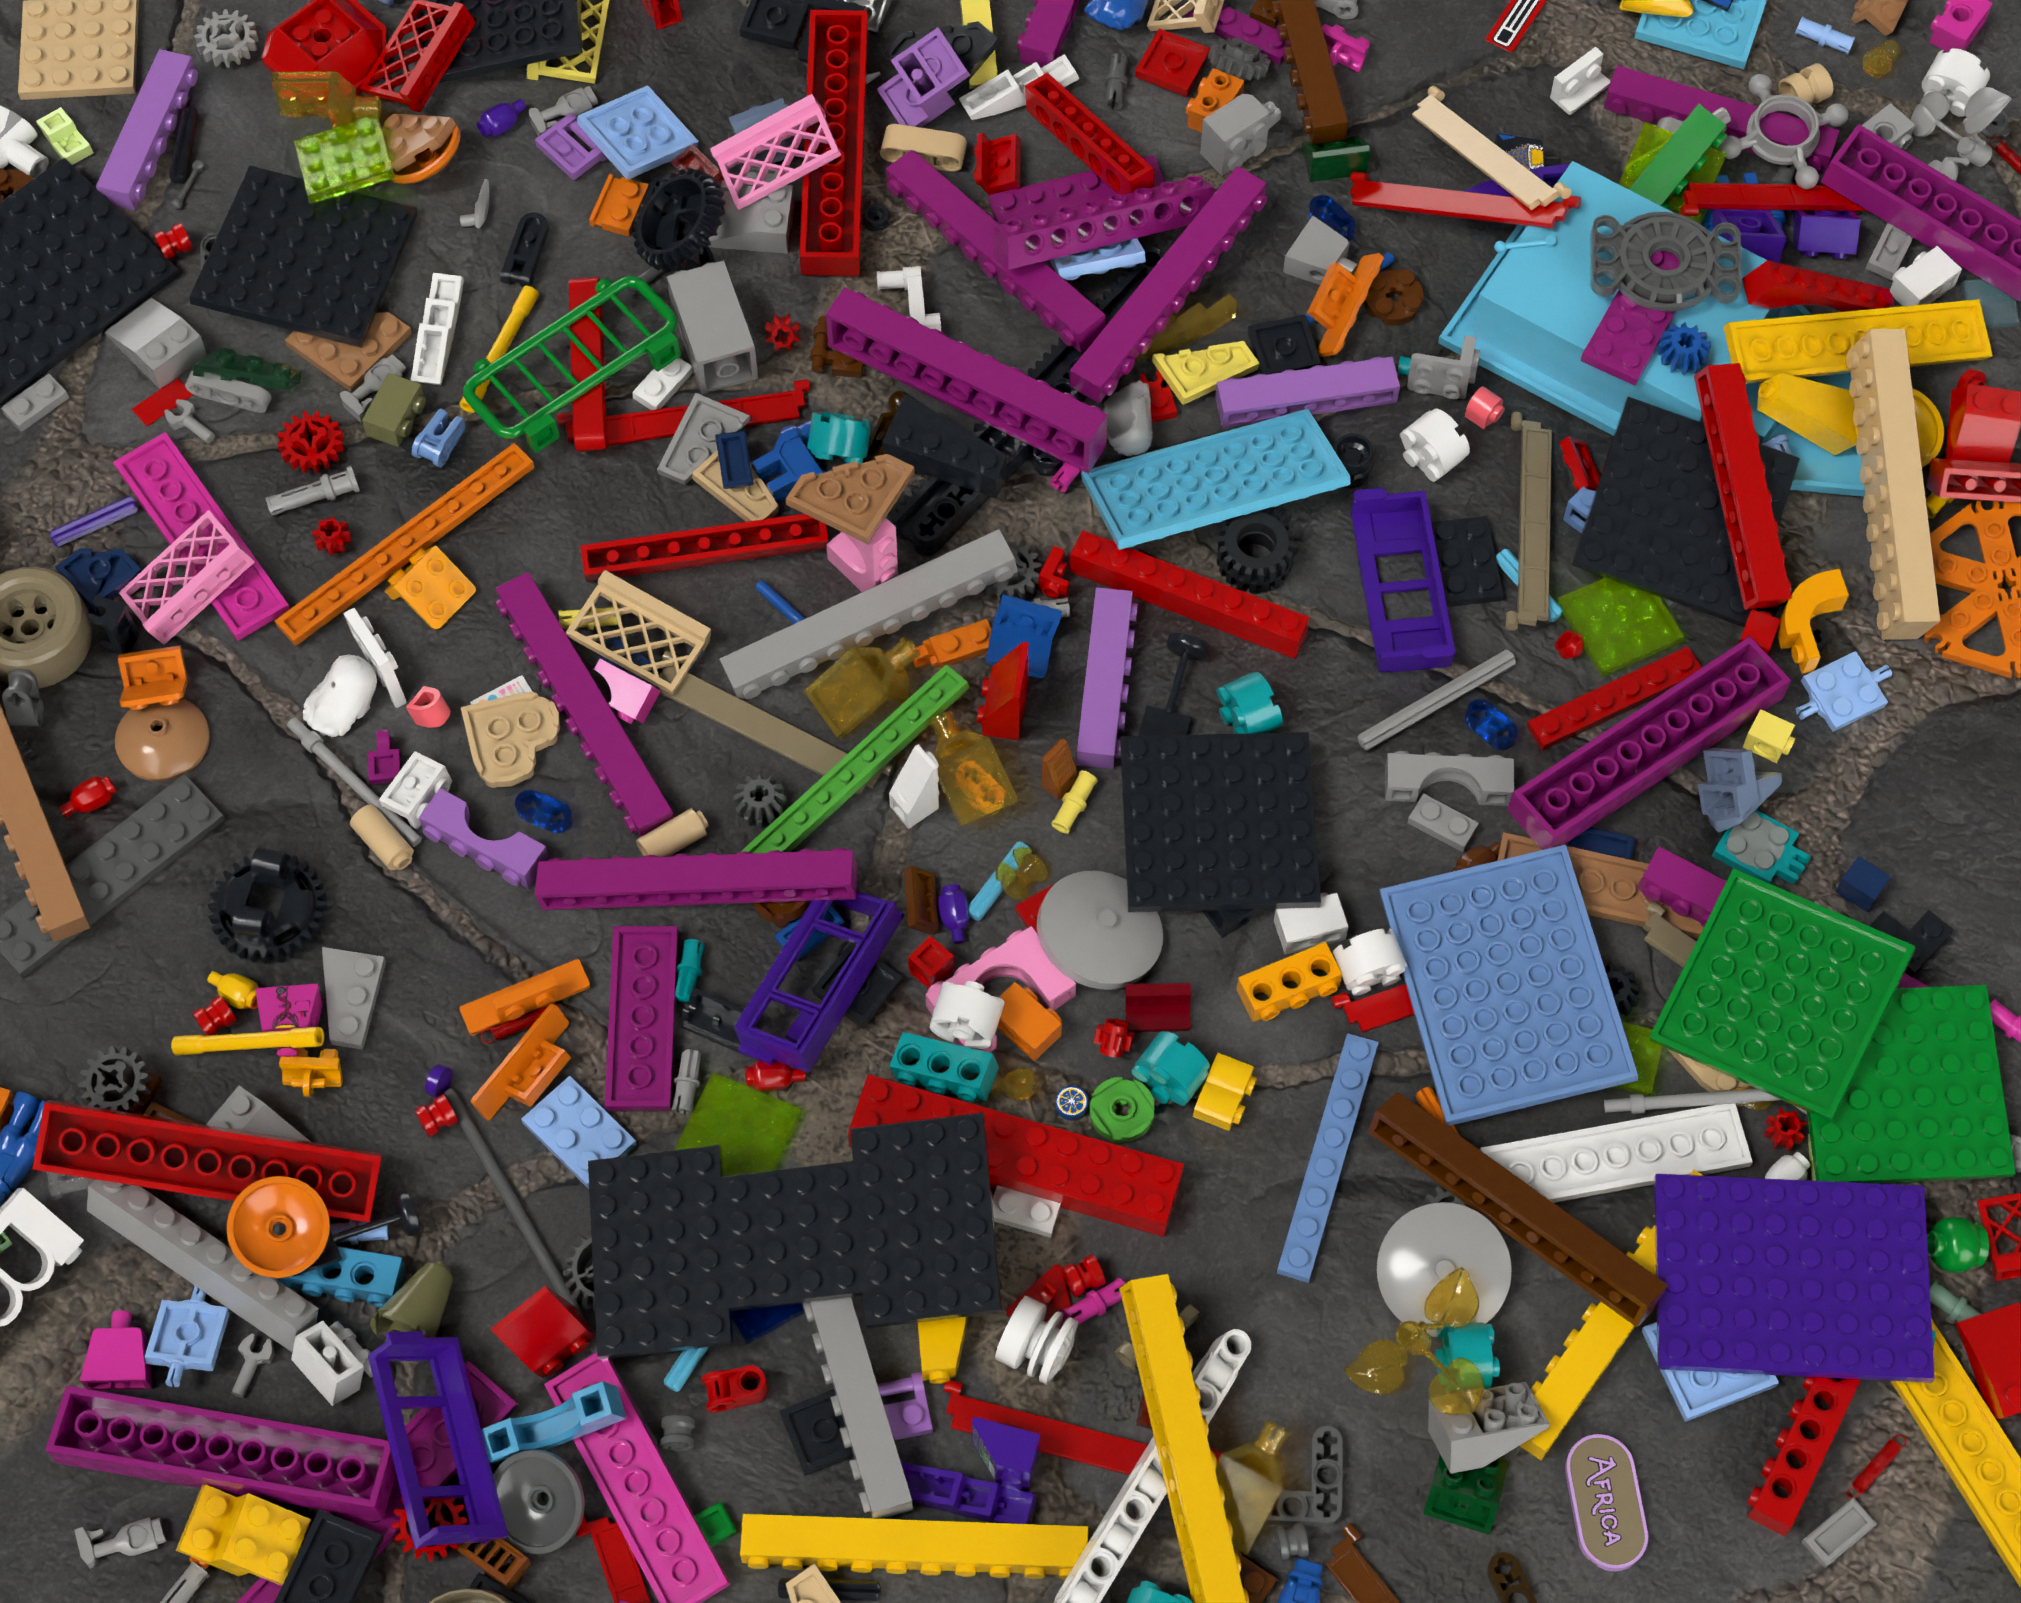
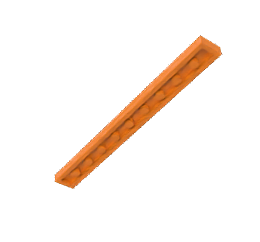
M513 443L276 619V626L295 646L299 645L410 562L409 558L421 547L426 550L535 468L534 462Z

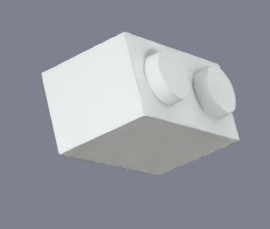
M1936 246L1928 253L1926 251L1920 253L1908 268L1901 267L1892 277L1893 283L1890 292L1902 306L1931 304L1956 285L1962 268Z
M1321 893L1320 908L1275 910L1274 923L1285 955L1309 949L1323 942L1330 944L1346 940L1348 924L1337 893L1330 895Z

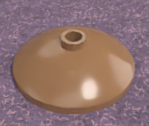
M183 698L179 699L178 703L172 705H161L158 702L148 704L144 709L129 710L121 719L115 734V748L122 765L136 777L154 782L174 780L192 771L205 756L210 741V731L205 716L197 706ZM163 726L160 731H153L154 728Z

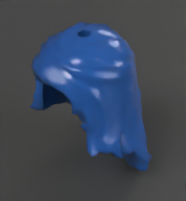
M1091 0L1084 11L1089 19L1096 20V22L1110 28L1123 30L1124 28H1130L1135 22L1140 23L1149 0Z

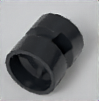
M1350 433L1343 435L1336 441L1334 451L1350 475V485L1344 486V488L1353 489L1363 485L1369 477L1373 447L1371 442L1360 434Z

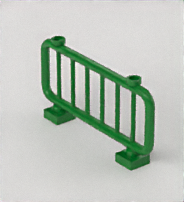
M626 276L614 283L608 278H604L595 286L597 294L496 361L490 363L486 358L480 359L473 368L476 374L470 377L463 387V396L466 402L496 435L505 439H514L525 434L529 447L536 454L560 438L556 422L551 417L553 414L646 352L648 353L651 366L657 372L682 356L678 340L673 335L677 327V317L673 310L639 277ZM627 288L637 289L665 319V325L651 334L616 295ZM609 299L647 337L629 350L618 341L592 312ZM585 315L597 325L622 353V355L604 367L567 328ZM561 331L570 338L598 369V371L580 383L543 344ZM537 347L542 350L574 386L556 399L548 393L519 360ZM513 363L549 401L547 405L532 415H529L495 377L496 374ZM490 379L525 419L513 427L504 426L475 394L476 388Z

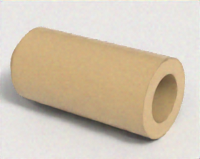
M366 805L353 815L350 820V826L389 870H402L411 863L414 852L413 848L375 805Z
M690 808L638 838L636 843L643 856L670 857L707 835L705 829L709 825L700 810L695 812Z

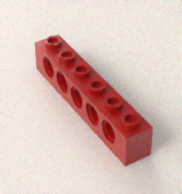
M1048 72L1025 85L1026 111L1117 194L1124 195L1133 193L1138 188L1154 187V168Z
M1806 1377L1802 1388L1807 1390L1803 1401L1796 1399L1788 1417L1792 1418L1793 1422L1789 1430L1784 1427L1782 1428L1774 1446L1780 1448L1776 1458L1773 1459L1769 1456L1760 1475L1766 1477L1761 1488L1754 1487L1746 1503L1752 1507L1747 1518L1784 1537L1787 1535L1794 1524L1861 1379L1842 1378V1381H1834L1831 1378ZM1814 1399L1824 1400L1829 1410L1817 1408L1814 1404ZM1807 1427L1811 1429L1815 1439L1805 1438L1801 1434L1800 1428ZM1786 1457H1796L1801 1463V1468H1792L1787 1463ZM1779 1485L1783 1487L1788 1497L1780 1498L1776 1496L1772 1486Z

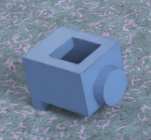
M1584 486L1568 501L1563 518L1566 523L1581 534L1585 522L1576 515L1579 513L1585 519L1587 518L1595 491L1588 490Z

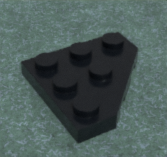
M978 21L970 22L963 26L952 27L949 25L938 27L970 74L965 80L947 91L952 99L958 95L1002 42ZM937 27L929 28V31L902 32L884 55L891 61Z

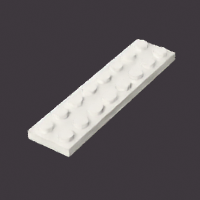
M1735 1103L1712 1105L1480 1148V1151L1553 1203L1653 1185L1655 1174L1690 1175L1693 1170H1696L1702 1175L1750 1167L1753 1162Z

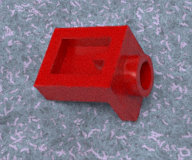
M1053 546L1039 574L1038 590L1050 598L1062 599L1067 598L1069 593V582L1062 579L1068 564L1064 562L1065 550Z

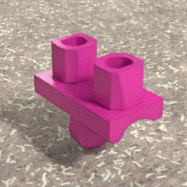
M1324 24L1322 31L1332 66L1340 63L1359 73L1363 68L1369 49V40L1363 37L1355 39L1347 35L1345 28L1337 24L1333 27Z

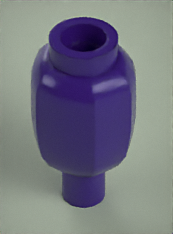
M519 99L512 104L499 103L481 114L480 121L476 123L479 132L484 137L489 135L495 137L504 133L517 122L518 113L525 110L526 105L523 100Z
M947 885L942 887V894L938 899L939 913L942 924L947 930L951 931L952 943L961 944L965 942L964 929L968 925L970 917L968 898L961 891L960 885Z

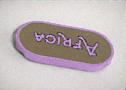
M1602 1434L1586 1436L1572 1447L1565 1463V1475L1578 1543L1584 1556L1589 1561L1591 1560L1597 1564V1567L1607 1571H1622L1632 1567L1642 1557L1648 1544V1530L1634 1461L1627 1447L1619 1440Z

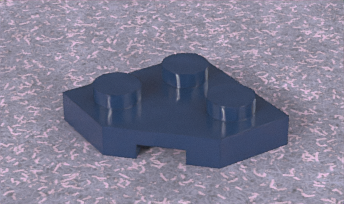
M79 548L55 566L57 572L76 588L80 596L94 611L98 610L92 604L95 595L110 600L119 594V591L142 571L123 549H110V552H93L92 549Z

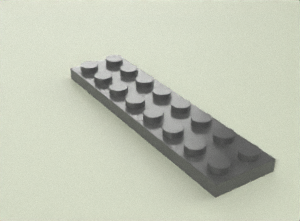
M185 774L66 865L90 926L226 821L223 814ZM27 896L0 916V954L22 979L82 933H77L54 943L49 933L42 934L36 917L41 915L38 905L32 907Z

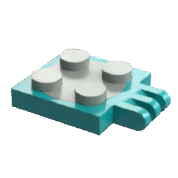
M1755 810L1741 824L1727 829L1712 854L1714 858L1732 868L1769 884L1775 875L1791 884H1796L1799 879L1797 874L1803 873L1804 865H1807L1811 859L1807 853L1793 846L1798 838V832L1758 810Z

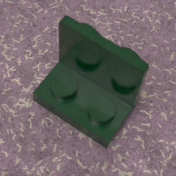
M1439 1454L1423 1515L1489 1535L1499 1507L1509 1462L1498 1458L1483 1468L1450 1474Z

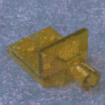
M272 72L271 82L281 116H329L336 144H343L358 129V120L381 119L380 96H357L355 87L337 72Z
M906 636L902 637L888 651L876 647H852L804 690L837 738L843 739L887 699L899 704H903L908 699L909 675L904 669L921 655L919 649L916 648L914 650L916 645Z
M952 711L943 713V717L938 715L932 718L929 723L938 738L933 755L939 764L937 768L939 783L961 828L1018 803L1019 800L990 738L969 730L961 732L953 718Z
M1267 1419L1255 1441L1245 1443L1222 1453L1215 1470L1218 1484L1221 1485L1224 1491L1225 1501L1223 1507L1226 1519L1231 1522L1233 1529L1231 1539L1233 1548L1246 1555L1252 1549L1281 1492L1286 1490L1289 1485L1284 1461L1279 1456V1451L1290 1432L1281 1426V1428H1278L1273 1439H1271L1278 1424Z

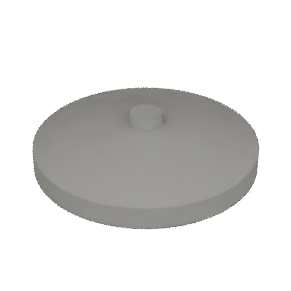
M1081 871L1070 874L1052 886L1038 911L1037 932L1045 954L1060 972L1082 985L1096 989L1114 990L1124 988L1126 984H1135L1148 974L1160 955L1163 945V929L1158 913L1128 912L1127 881L1117 875L1103 871Z
M1441 1202L1415 1208L1393 1224L1381 1243L1377 1257L1376 1272L1381 1295L1391 1312L1411 1329L1436 1337L1440 1325L1474 1322L1486 1324L1491 1320L1507 1297L1512 1268L1507 1245L1491 1221L1469 1207Z

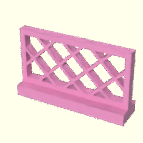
M813 94L710 148L738 210L841 156L826 121L823 108ZM818 121L820 122L816 134L806 132L807 127ZM790 136H795L790 148L780 146L783 140ZM802 138L813 140L808 152L797 150ZM820 142L830 145L831 150L822 155L815 154ZM766 149L769 150L764 162L754 160L757 154ZM777 152L787 154L782 166L772 164ZM794 156L804 158L801 166L795 169L789 168ZM740 163L744 164L739 176L729 173V169ZM751 166L761 168L756 180L746 177ZM768 170L777 171L778 175L775 180L769 183L764 182ZM743 183L753 185L749 194L741 198L739 197L738 193Z
M208 510L118 593L142 621L144 628L165 645L255 561L243 550L217 517ZM212 522L214 525L212 536L201 537L202 530ZM218 543H229L219 555H216ZM210 544L208 556L197 557L199 545ZM185 546H191L189 557L178 558L181 549ZM196 564H206L196 576H193ZM178 565H187L185 577L174 578ZM164 566H168L166 578L156 579L157 571ZM183 584V587L171 597L173 585ZM154 586H164L162 598H152ZM140 587H146L144 598L133 600L131 595ZM160 605V609L148 618L150 606Z

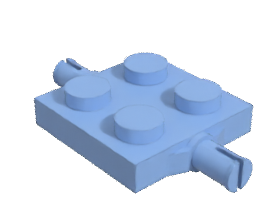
M1852 652L1803 676L1801 682L1809 694L1810 702L1797 707L1796 714L1802 720L1814 713H1818V715L1825 719L1832 732L1837 731L1887 705L1888 701L1881 692L1878 682L1891 677V669L1888 670L1889 666L1884 665L1871 672L1866 668L1857 652Z
M195 1285L190 1300L179 1302L161 1301L145 1354L146 1364L170 1368L165 1381L166 1385L173 1387V1384L174 1387L180 1386L183 1370H214L230 1315L228 1307L214 1306L204 1302L206 1293Z

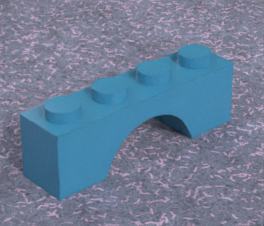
M602 1381L572 1393L569 1400L555 1408L530 1416L508 1418L483 1428L481 1431L489 1462L500 1465L516 1453L526 1450L546 1451L627 1418L618 1387Z

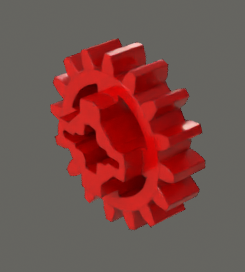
M303 411V418L301 419L293 415V423H284L283 428L285 432H278L280 442L277 443L284 463L289 462L293 470L301 466L302 472L305 474L309 468H313L315 473H319V466L322 465L329 469V461L338 462L337 452L344 451L342 444L344 436L340 430L339 423L337 421L332 422L329 414L321 418L319 411H315L313 416H309L307 411Z
M456 1498L423 1499V1502L431 1501L429 1507L425 1508L427 1518L432 1514L433 1509H436L434 1517L437 1525L467 1524V1518L459 1517L458 1515L464 1510V1505H453ZM443 1505L451 1513L453 1524L444 1520L441 1514ZM405 1507L403 1510L394 1509L393 1514L399 1517L400 1521L392 1523L391 1527L392 1529L400 1530V1534L394 1540L395 1543L402 1541L406 1543L402 1550L404 1554L413 1549L415 1551L414 1560L418 1561L422 1554H427L428 1561L433 1562L435 1553H439L445 1559L447 1558V1547L455 1551L458 1549L457 1544L425 1546L415 1549L413 1540L408 1535L406 1529L408 1519Z

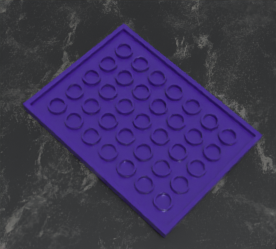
M1655 1174L1656 1277L1668 1285L1657 1305L1658 1369L1933 1382L1935 1377L1924 1186Z

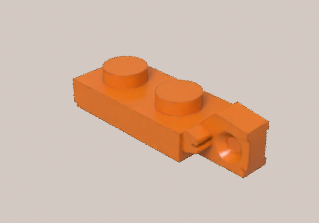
M984 619L923 641V645L911 649V659L914 667L918 668L931 663L932 667L939 666L941 669L946 664L951 666L987 654L991 634L988 620Z

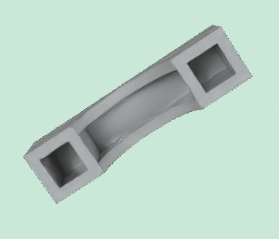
M1406 751L1388 753L1385 764V801L1416 802L1421 792L1429 785L1440 781H1452L1468 788L1475 796L1479 805L1508 806L1514 792V759L1505 758L1500 755L1474 757L1470 754L1442 756V754L1436 752L1425 755L1411 754Z

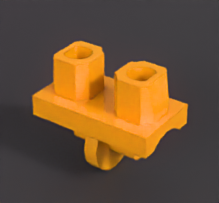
M297 1048L295 1057H280L279 1066L282 1070L283 1085L303 1088L304 1097H312L314 1088L342 1087L343 1077L336 1049L322 1050L319 1058L309 1057L308 1051L304 1048Z

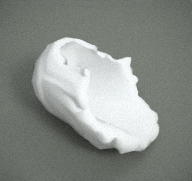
M350 654L339 656L332 664L323 682L306 699L303 719L307 721V724L313 730L318 731L322 736L336 737L338 735H345L351 729V725L355 723L356 719L363 717L370 709V702L377 684L375 669L369 662L359 656Z

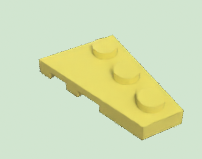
M1244 341L1212 345L1208 349L1191 352L1190 349L1179 350L1178 354L1164 356L1163 353H1158L1152 356V362L1182 405L1216 390L1217 382L1228 378L1239 379L1258 370L1259 367L1258 360Z

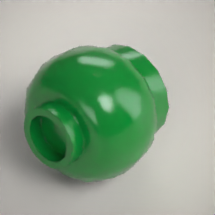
M1946 1217L1937 1222L1927 1234L1928 1255L1940 1269L1946 1272H1967L1973 1267L1984 1265L1989 1252L1988 1234L1985 1228L1978 1224V1222L1973 1224L1966 1218Z

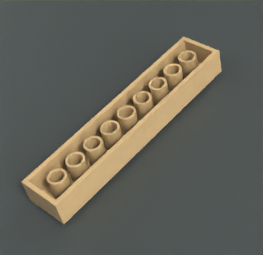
M1869 329L1848 351L1846 364L1848 369L1851 370L1852 380L1849 390L1851 397H1854L1855 404L1853 423L1857 426L1858 430L1856 450L1858 455L1861 456L1862 464L1860 468V481L1864 484L1865 490L1863 509L1868 515L1866 536L1867 540L1871 542L1870 568L1874 571L1875 575L1873 595L1874 599L1878 601L1879 609L1877 627L1881 630L1882 640L1918 639L1940 622L1906 333L1905 329Z

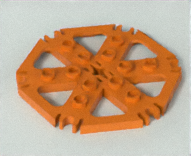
M1976 501L1975 513L1970 503L1930 533L1936 584L1969 593V595L1946 613L1940 615V622L1925 633L1924 641L1928 643L1931 639H1939L1941 642L1935 646V652L1937 654L1942 653V658L2011 679L2012 671L2010 667H2014V675L2016 678H2021V556L2016 558L2008 520L2011 517H2021V503L2001 501L2003 509H1999V501H1992V509L1985 510L1981 506V501ZM1965 524L1973 525L1976 530L1983 563L1944 552L1940 548V543ZM2003 575L2008 585L2013 586L2010 592V599L2005 589L2001 588ZM1995 616L1997 617L2005 651L2002 655L1992 656L1969 649L1963 645L1962 641Z

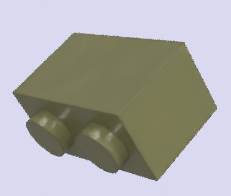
M388 373L362 419L366 436L399 447L403 439L410 435L416 415L421 414L425 407L426 398L423 395L421 384Z

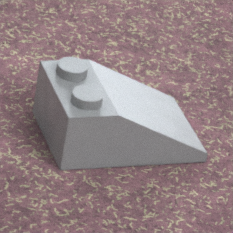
M753 185L741 188L738 193L739 197L741 198L749 194ZM785 185L740 210L735 206L730 191H724L725 194L722 199L726 201V204H724L725 214L721 217L722 225L718 227L717 236L709 237L711 242L709 247L788 254L795 208L793 185Z
M153 298L147 300L105 331L106 336L159 389L168 385L207 356L201 336L182 317Z
M241 1086L236 1088L206 1124L309 1141L269 1106Z

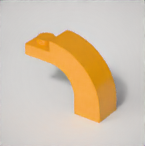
M1840 569L1821 572L1803 581L1791 594L1792 598L1788 600L1782 613L1778 627L1780 648H1791L1792 658L1795 663L1799 664L1802 674L1813 672L1821 658L1811 631L1810 620L1823 613L1842 610L1849 596Z

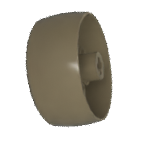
M21 567L0 574V681L8 684V676L12 670L27 669L36 676L38 689L66 679L85 660L92 638L89 613L76 588L64 576L40 567ZM40 607H47L45 613H36ZM17 610L24 611L21 617L13 616ZM7 629L13 630L10 636L4 635L3 632Z

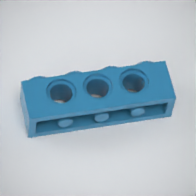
M338 1247L342 1257L341 1261L297 1276L275 1278L288 1288L302 1290V1293L309 1296L321 1297L323 1293L335 1295L336 1299L344 1302H354V1299L365 1300L369 1305L380 1308L402 1287L407 1268L402 1257ZM332 1269L341 1270L337 1278H326L327 1273ZM366 1274L374 1275L370 1283L366 1285L358 1283L362 1276Z

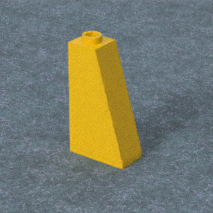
M1779 373L1759 384L1757 410L1833 455H1837L1856 445L1857 436L1853 423L1855 404L1854 397L1850 395V390L1784 373Z
M969 1317L918 1322L923 1381L929 1380L932 1384H942L950 1381V1378H956Z

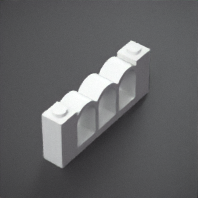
M18 1188L1 1206L0 1234L9 1225L36 1248L42 1259V1267L34 1280L24 1284L15 1281L0 1268V1282L8 1289L10 1295L9 1307L0 1317V1327L8 1325L19 1314L23 1301L21 1290L31 1291L42 1287L52 1276L54 1265L62 1266L64 1263L69 1265L78 1257L82 1251L79 1246L84 1241L24 1188Z

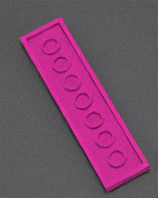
M166 432L113 461L116 470L169 545L210 510L243 550L255 561L211 602V605L237 641L290 610L284 597ZM212 522L202 530L201 537L212 536L214 526ZM218 543L216 555H219L229 543ZM210 544L199 545L197 557L208 556ZM185 546L181 549L178 558L189 557L191 546ZM196 564L193 576H196L206 564Z
M596 1352L544 1385L556 1407L569 1400L572 1393L602 1381L618 1387L627 1419L576 1438L574 1442L659 1603H702L731 1585L611 1360H600Z

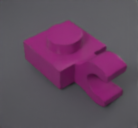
M389 729L376 730L377 751H368L370 785L391 783L401 770V753L399 749H392V737L389 736Z

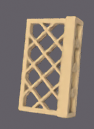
M1155 0L1147 24L1150 31H1158L1159 28L1171 30L1201 27L1204 33L1215 32L1224 0H1188L1178 10H1175L1173 7L1182 0ZM1195 8L1193 17L1182 18L1191 9ZM1170 10L1172 12L1165 20H1159L1167 11Z
M604 570L598 579V585L566 631V635L673 695L700 652L704 651L710 643L711 629ZM602 596L612 602L614 610L596 613L594 604ZM633 613L638 616L640 625L623 628L620 615ZM616 616L619 629L602 633L598 620ZM594 621L598 634L584 636L577 632V629L582 623ZM660 628L665 631L667 639L650 643L646 630ZM642 631L645 644L628 648L625 635ZM621 636L624 649L611 651L605 647L604 639ZM685 642L694 647L690 655L676 658L674 644ZM669 646L672 659L655 663L652 649ZM648 651L651 664L638 666L632 662L630 654ZM674 665L676 676L671 684L659 678L657 669Z

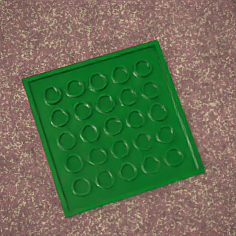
M1733 868L1649 1039L1669 1050L1832 1122L1915 952V946Z
M1987 985L1896 989L1833 1121L1830 1122L1807 1111L1816 1181L1876 1184L2013 1177L2016 1174Z

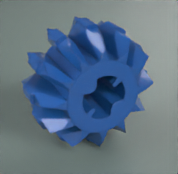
M1686 322L1681 324L1680 328L1672 324L1668 331L1662 333L1657 349L1658 355L1662 356V365L1670 364L1671 372L1677 368L1681 370L1683 375L1687 373L1688 369L1696 373L1700 366L1706 364L1709 357L1711 342L1706 341L1707 332H1698V325L1689 328Z

